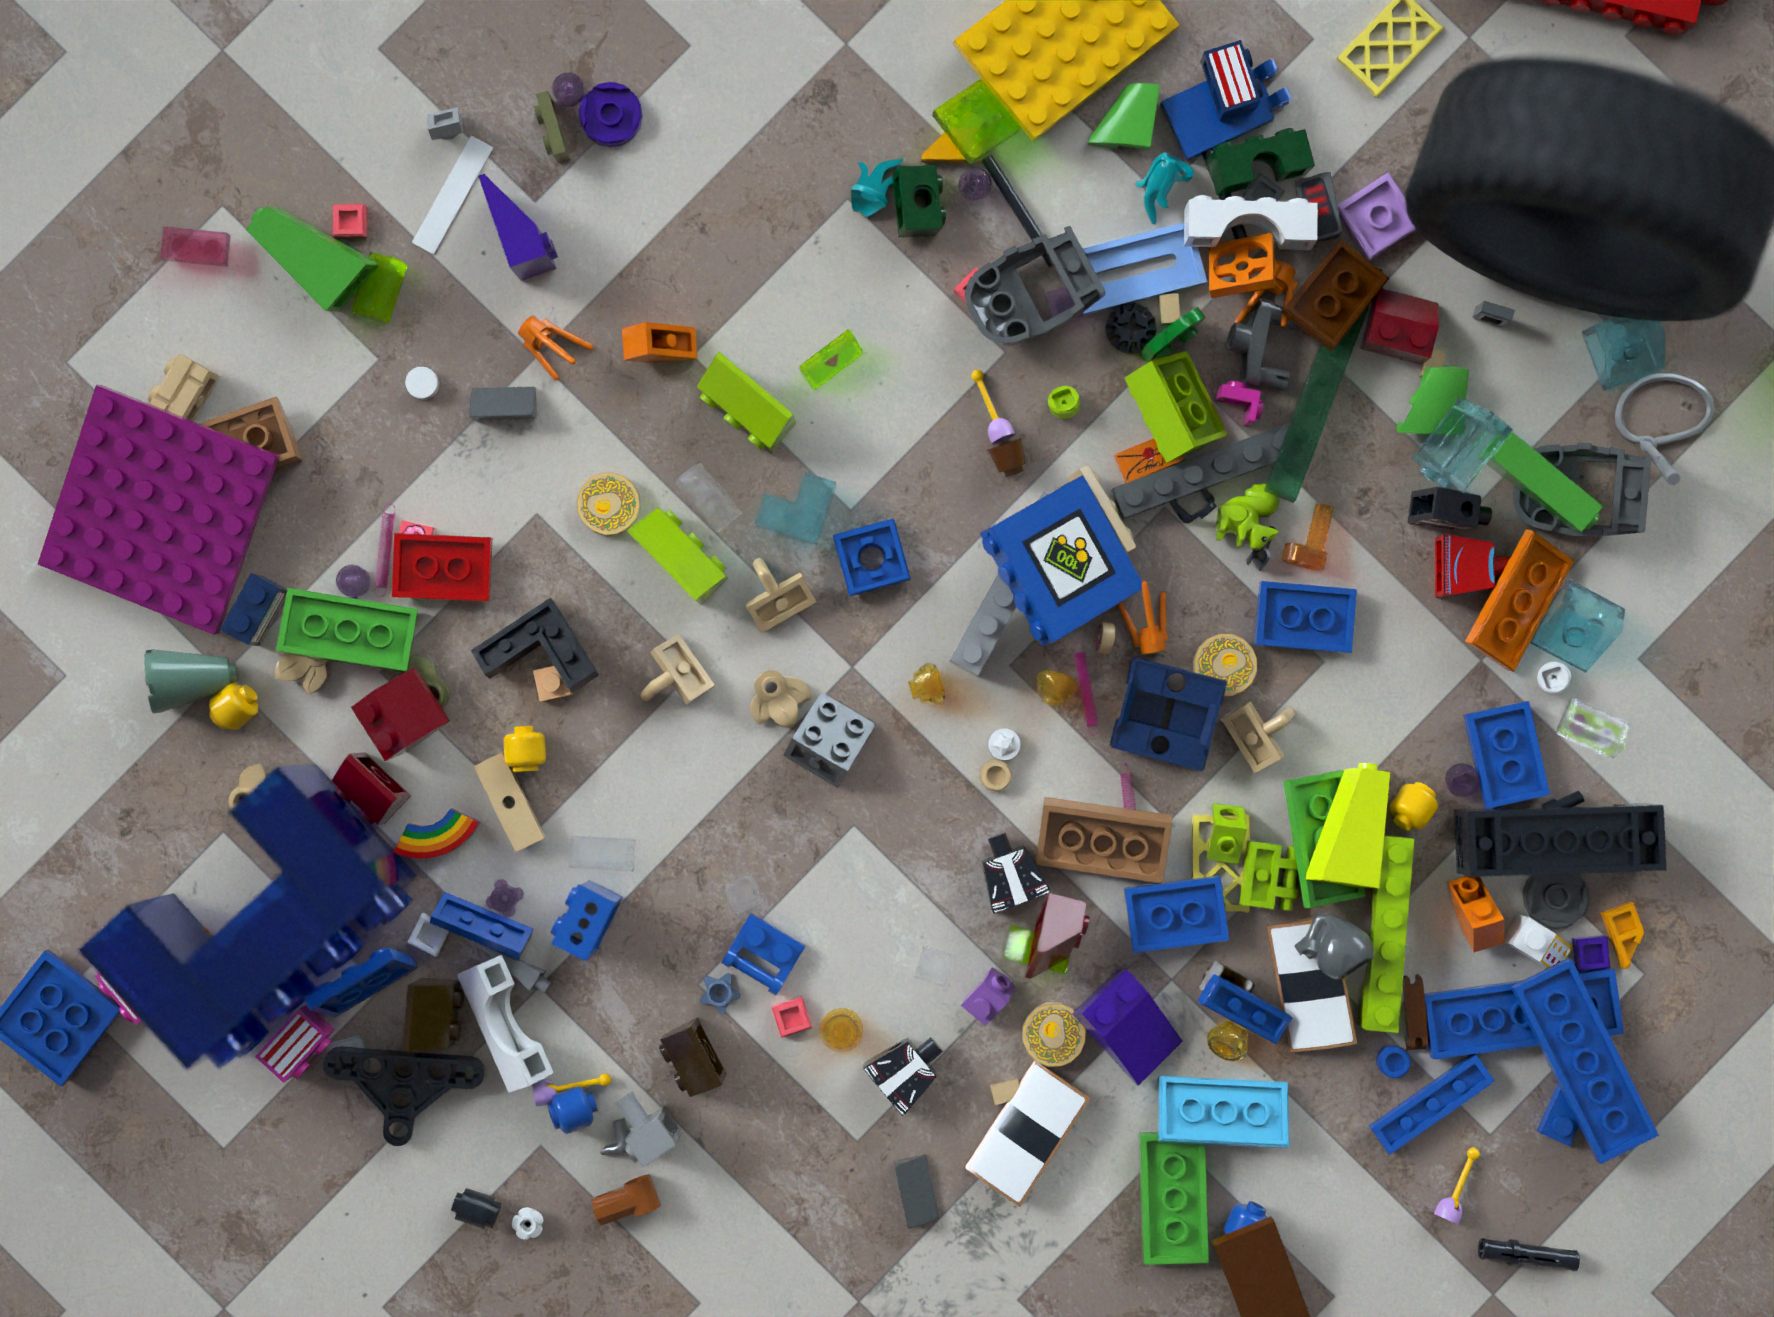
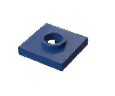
M894 518L833 535L850 597L911 580ZM868 547L878 548L883 554V563L876 570H868L860 562L861 553Z

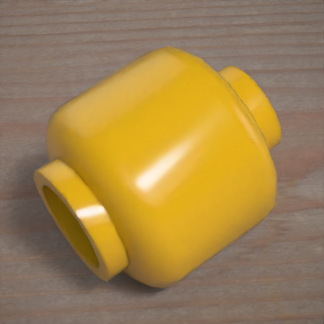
M230 683V685L225 686L211 698L209 702V716L223 730H239L258 713V703L256 701L258 696L248 685L242 686L238 683Z
M533 726L514 727V733L507 734L504 737V761L507 766L513 767V772L539 770L538 765L545 763V736L540 732H533Z
M1420 782L1404 784L1389 806L1390 812L1394 816L1393 822L1406 831H1410V829H1424L1438 809V802L1435 799L1436 793L1430 787Z

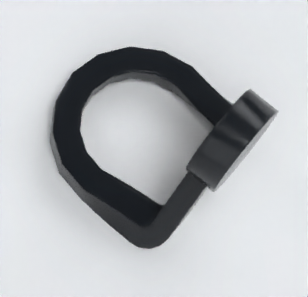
M1208 489L1200 491L1207 503L1193 515H1190L1179 506L1177 500L1170 502L1173 510L1184 523L1189 524L1198 517L1203 519L1217 507L1214 503L1215 498Z

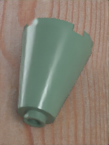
M156 649L146 650L144 655L146 685L149 686L151 694L148 695V700L153 714L162 713L216 695L225 686L230 685V683L238 682L236 663L230 664L228 657Z

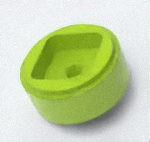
M1069 386L1055 388L1048 396L1049 410L1053 416L1059 419H1068L1075 416L1080 409L1078 392Z

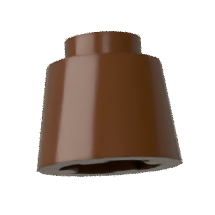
M1021 438L988 449L999 473L1004 472L1005 477L1024 471L1022 465L1026 464Z

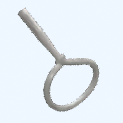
M1671 373L1652 374L1638 379L1621 395L1615 410L1616 427L1624 439L1640 444L1643 452L1652 455L1651 459L1658 471L1670 485H1675L1680 481V475L1656 447L1687 439L1701 433L1712 421L1715 411L1713 397L1703 385L1693 379ZM1662 380L1675 381L1690 386L1699 392L1705 400L1706 413L1704 419L1698 426L1683 432L1658 438L1635 436L1628 432L1623 422V410L1628 398L1634 391L1650 382Z

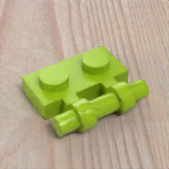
M1247 841L1240 905L1274 909L1275 898L1281 897L1280 909L1293 911L1294 899L1298 898L1299 890L1295 888L1298 868L1294 846H1287L1286 858H1281L1282 845ZM1279 868H1285L1283 886H1277Z

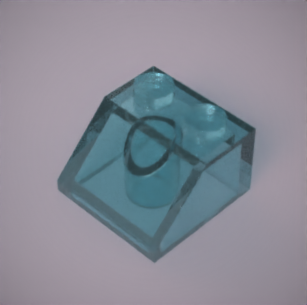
M1614 317L1581 332L1603 391L1665 368V330L1661 321Z
M1568 579L1557 592L1530 643L1586 673L1621 634L1625 608Z

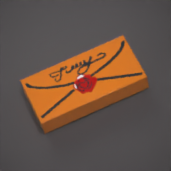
M1154 438L1114 455L1125 483L1185 460V457L1166 463L1164 457L1158 451Z

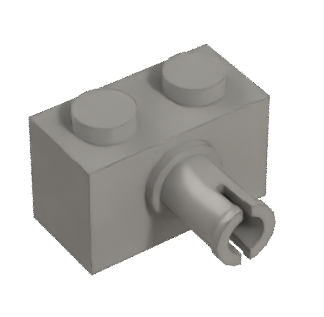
M633 1091L616 1102V1105L632 1126L630 1133L625 1139L627 1143L625 1149L635 1163L639 1161L645 1167L677 1144L682 1131L665 1106L653 1114L647 1115L634 1096Z

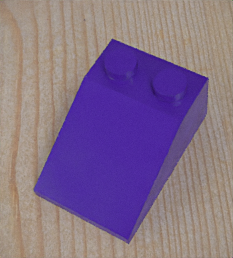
M485 174L479 175L478 177L508 265L514 274L522 281L556 269L553 259L558 258V254L553 240H550L548 233H542L538 226Z
M1127 969L1116 970L1072 1013L1137 1086L1183 1042L1151 995Z

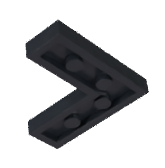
M551 597L471 650L483 673L489 679L540 645L543 646L565 685L572 693L599 676L585 650Z

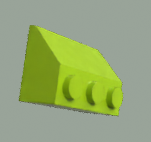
M1187 351L1152 360L1124 378L1131 396L1135 399L1143 415L1145 424L1149 427L1157 443L1158 451L1164 457L1166 463L1190 455L1229 435Z
M721 352L716 354L697 385L702 393L699 398L712 410L718 406L724 411L726 415L723 419L737 431L740 427L744 428L751 434L747 439L761 451L766 447L772 452L796 424L794 414Z
M658 507L633 525L627 532L696 602L702 604L728 579L723 573L727 567L715 555L709 559L701 551L705 545L692 532L686 535L679 528L683 522L670 509L664 513Z

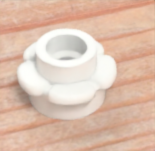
M523 1208L519 1210L518 1215L513 1217L512 1228L516 1230V1235L519 1238L528 1240L530 1237L536 1238L541 1234L544 1220L541 1213L537 1210ZM526 1221L531 1223L529 1227L525 1226Z

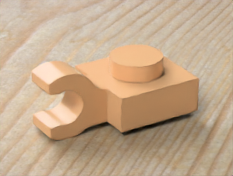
M555 666L533 670L540 702L573 695L565 685Z

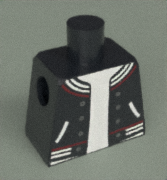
M1437 486L1412 491L1407 523L1451 530L1476 528L1477 525H1489L1492 518L1491 507L1481 506L1482 498L1480 495Z
M1006 832L988 839L994 856L983 860L982 865L993 914L1051 893L1049 886L1024 845L1012 849Z
M907 1037L863 1063V1069L903 1116L937 1077V1073L930 1062L938 1057L943 1050L932 1037L927 1039L918 1048Z

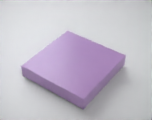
M1389 172L1337 205L1340 220L1368 261L1416 231L1406 213L1405 196Z

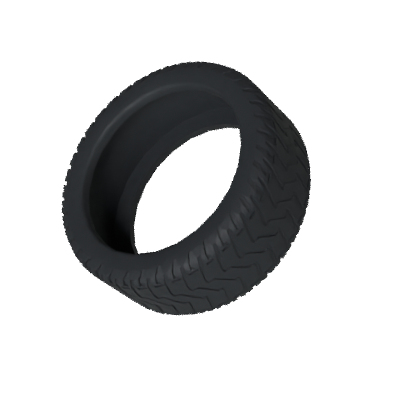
M1513 56L1477 63L1464 69L1444 88L1405 190L1406 213L1415 229L1444 254L1482 276L1525 294L1563 306L1620 318L1648 321L1709 319L1721 316L1724 313L1726 314L1736 308L1748 296L1754 284L1774 228V143L1769 137H1766V134L1759 127L1750 124L1747 118L1731 111L1729 107L1677 83L1647 73L1611 64L1566 57Z

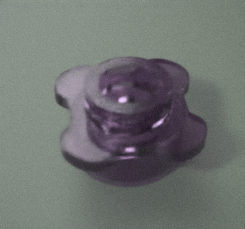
M500 879L495 882V889L491 896L487 897L486 904L490 909L494 908L502 912L505 917H510L515 914V906L519 900L523 899L524 892L521 888H514L508 885L506 880ZM503 895L508 897L507 901L502 900Z

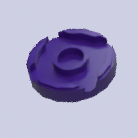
M615 82L599 83L582 98L578 111L580 124L587 136L595 143L607 147L622 146L632 140L640 130L643 119L641 104L635 94L625 85Z

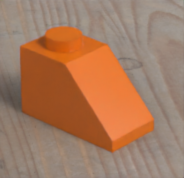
M643 322L622 329L624 361L652 363L697 359L695 327Z

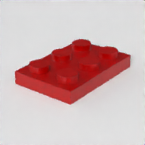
M394 533L392 597L490 601L493 538Z

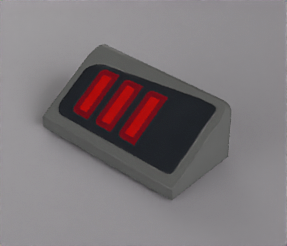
M1324 172L1295 181L1298 198L1306 199L1308 203H1318L1316 242L1338 238L1342 234V227L1331 172Z

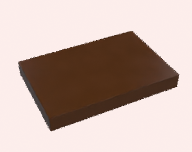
M1339 239L1281 313L1332 352L1390 278L1343 240Z

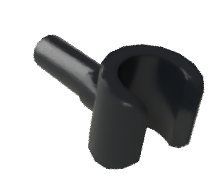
M1268 541L1260 550H1252L1246 561L1248 566L1252 559L1256 558L1261 562V567L1258 571L1263 570L1270 559L1268 549L1271 541Z

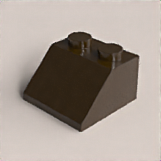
M422 977L408 985L402 1051L444 1050L452 1047L455 1041H459L461 1021H457L458 1009L462 1008L464 1001V990L460 989L459 980Z
M698 1017L662 1036L660 1039L662 1045L659 1046L660 1052L667 1063L672 1062L677 1073L674 1074V1078L682 1092L686 1090L689 1096L692 1097L722 1085L727 1073Z

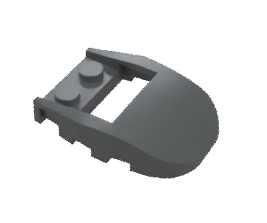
M1071 226L1065 227V233L1048 239L1045 234L1032 239L1033 242L1017 248L1013 246L1003 251V256L993 263L988 262L970 278L965 291L966 304L978 329L986 338L1004 346H1013L1030 341L1066 326L1105 296L1106 291ZM1047 253L1072 299L1074 307L1043 322L1016 269Z
M1577 443V445L1566 446L1556 444L1534 448L1536 452L1576 485H1578L1580 461L1616 463L1611 525H1593L1588 530L1584 529L1582 532L1572 530L1514 486V507L1519 517L1525 523L1538 529L1571 536L1598 537L1645 532L1652 455L1645 454L1644 457L1625 454L1623 449L1599 447L1592 445V443Z

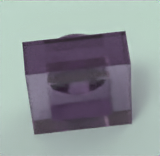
M1065 287L1046 292L1052 318L1074 307V303ZM1083 312L1081 315H1079L1077 318L1083 317V316H1084V312Z

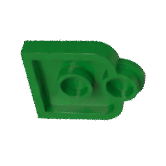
M1199 307L1183 315L1147 343L1140 353L1147 363L1153 359L1169 356L1174 351L1171 348L1172 345L1180 339L1185 344L1199 333L1197 327L1204 320L1205 315Z

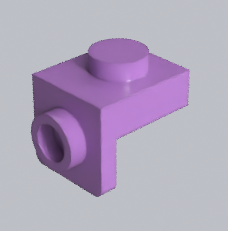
M990 968L984 979L964 999L961 1006L986 1026L1009 1002L1016 987L1007 976L999 973L994 968Z

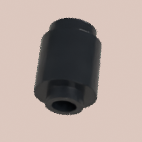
M466 1188L463 1194L457 1192L451 1211L456 1213L455 1220L482 1229L485 1226L493 1228L502 1203L495 1201L493 1196Z

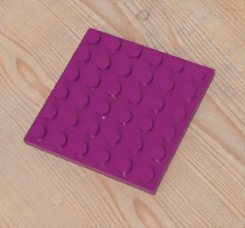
M96 385L37 565L213 635L219 634L280 456L106 386Z

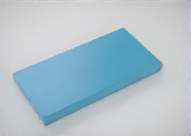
M1159 1076L1158 1142L1288 1149V1082Z

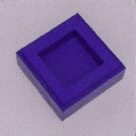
M1607 936L1572 938L1574 963L1577 971L1611 968Z

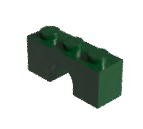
M1293 128L1280 130L1275 133V136L1264 138V135L1252 136L1242 144L1234 145L1232 141L1219 144L1207 159L1216 196L1247 189L1255 180L1252 170V162L1254 161L1267 163L1274 172L1276 182L1305 176L1315 166L1306 129L1294 131Z

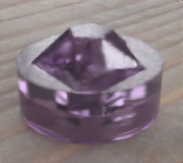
M566 72L555 78L552 92L561 105L573 107L581 103L582 98L585 96V86L579 76Z
M971 168L964 171L960 176L959 190L966 199L980 200L990 193L992 180L984 169Z
M347 565L337 574V588L346 596H362L370 587V576L360 566Z
M1455 764L1448 769L1445 775V782L1449 791L1458 797H1466L1473 794L1479 786V776L1476 770L1469 764Z

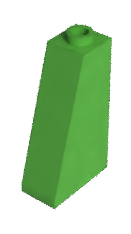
M265 206L258 209L251 217L252 222L246 228L248 233L325 311L339 312L379 267L374 260L281 208Z
M1496 432L1477 454V458L1570 529L1580 532L1584 529L1588 530L1599 519V514L1597 513L1603 506L1515 433Z

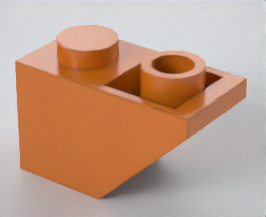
M1464 876L1447 881L1460 928L1473 952L1504 944V918L1480 877Z

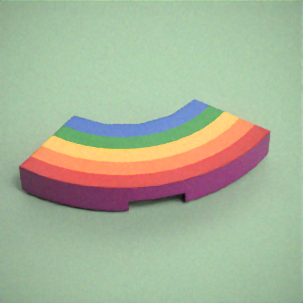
M450 808L443 819L432 825L420 826L407 823L394 853L417 859L444 855L463 845L474 834L481 822L454 808Z

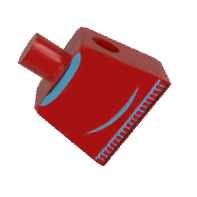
M1449 534L1435 537V597L1494 588L1495 576H1501L1511 557H1495V545L1493 542Z

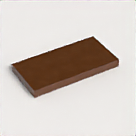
M1272 1216L1211 1240L1241 1317H1310Z

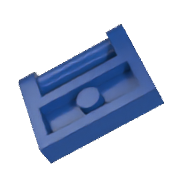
M750 913L721 963L728 968L733 966L768 987V992L776 996L806 945ZM741 947L746 948L779 968L780 971L777 976L771 975L739 956L738 952Z

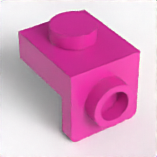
M1228 381L1227 384H1222L1218 388L1216 401L1247 407L1243 423L1245 426L1254 424L1255 419L1260 420L1264 401L1259 400L1261 391L1247 389V384L1238 381Z

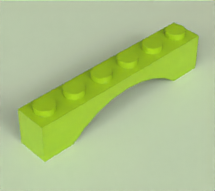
M1384 835L1379 888H1372L1370 939L1374 946V958L1367 963L1359 997L1357 1025L1365 1030L1398 1033L1414 850V839L1409 837Z

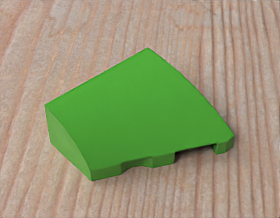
M1137 83L1126 85L1089 137L1088 145L1116 149L1117 146L1149 150L1160 84Z
M1454 365L1427 367L1421 378L1419 389L1413 393L1409 401L1413 406L1404 423L1398 422L1396 431L1416 434L1462 433L1469 370Z

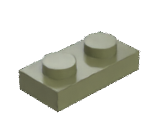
M548 91L538 93L536 97L539 105L534 106V111L539 125L544 124L547 135L542 137L548 155L553 154L558 163L569 161L570 157L553 99Z

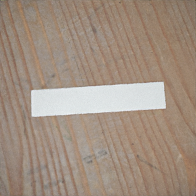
M473 136L470 137L414 237L413 244L432 254L436 252L493 149L492 146Z

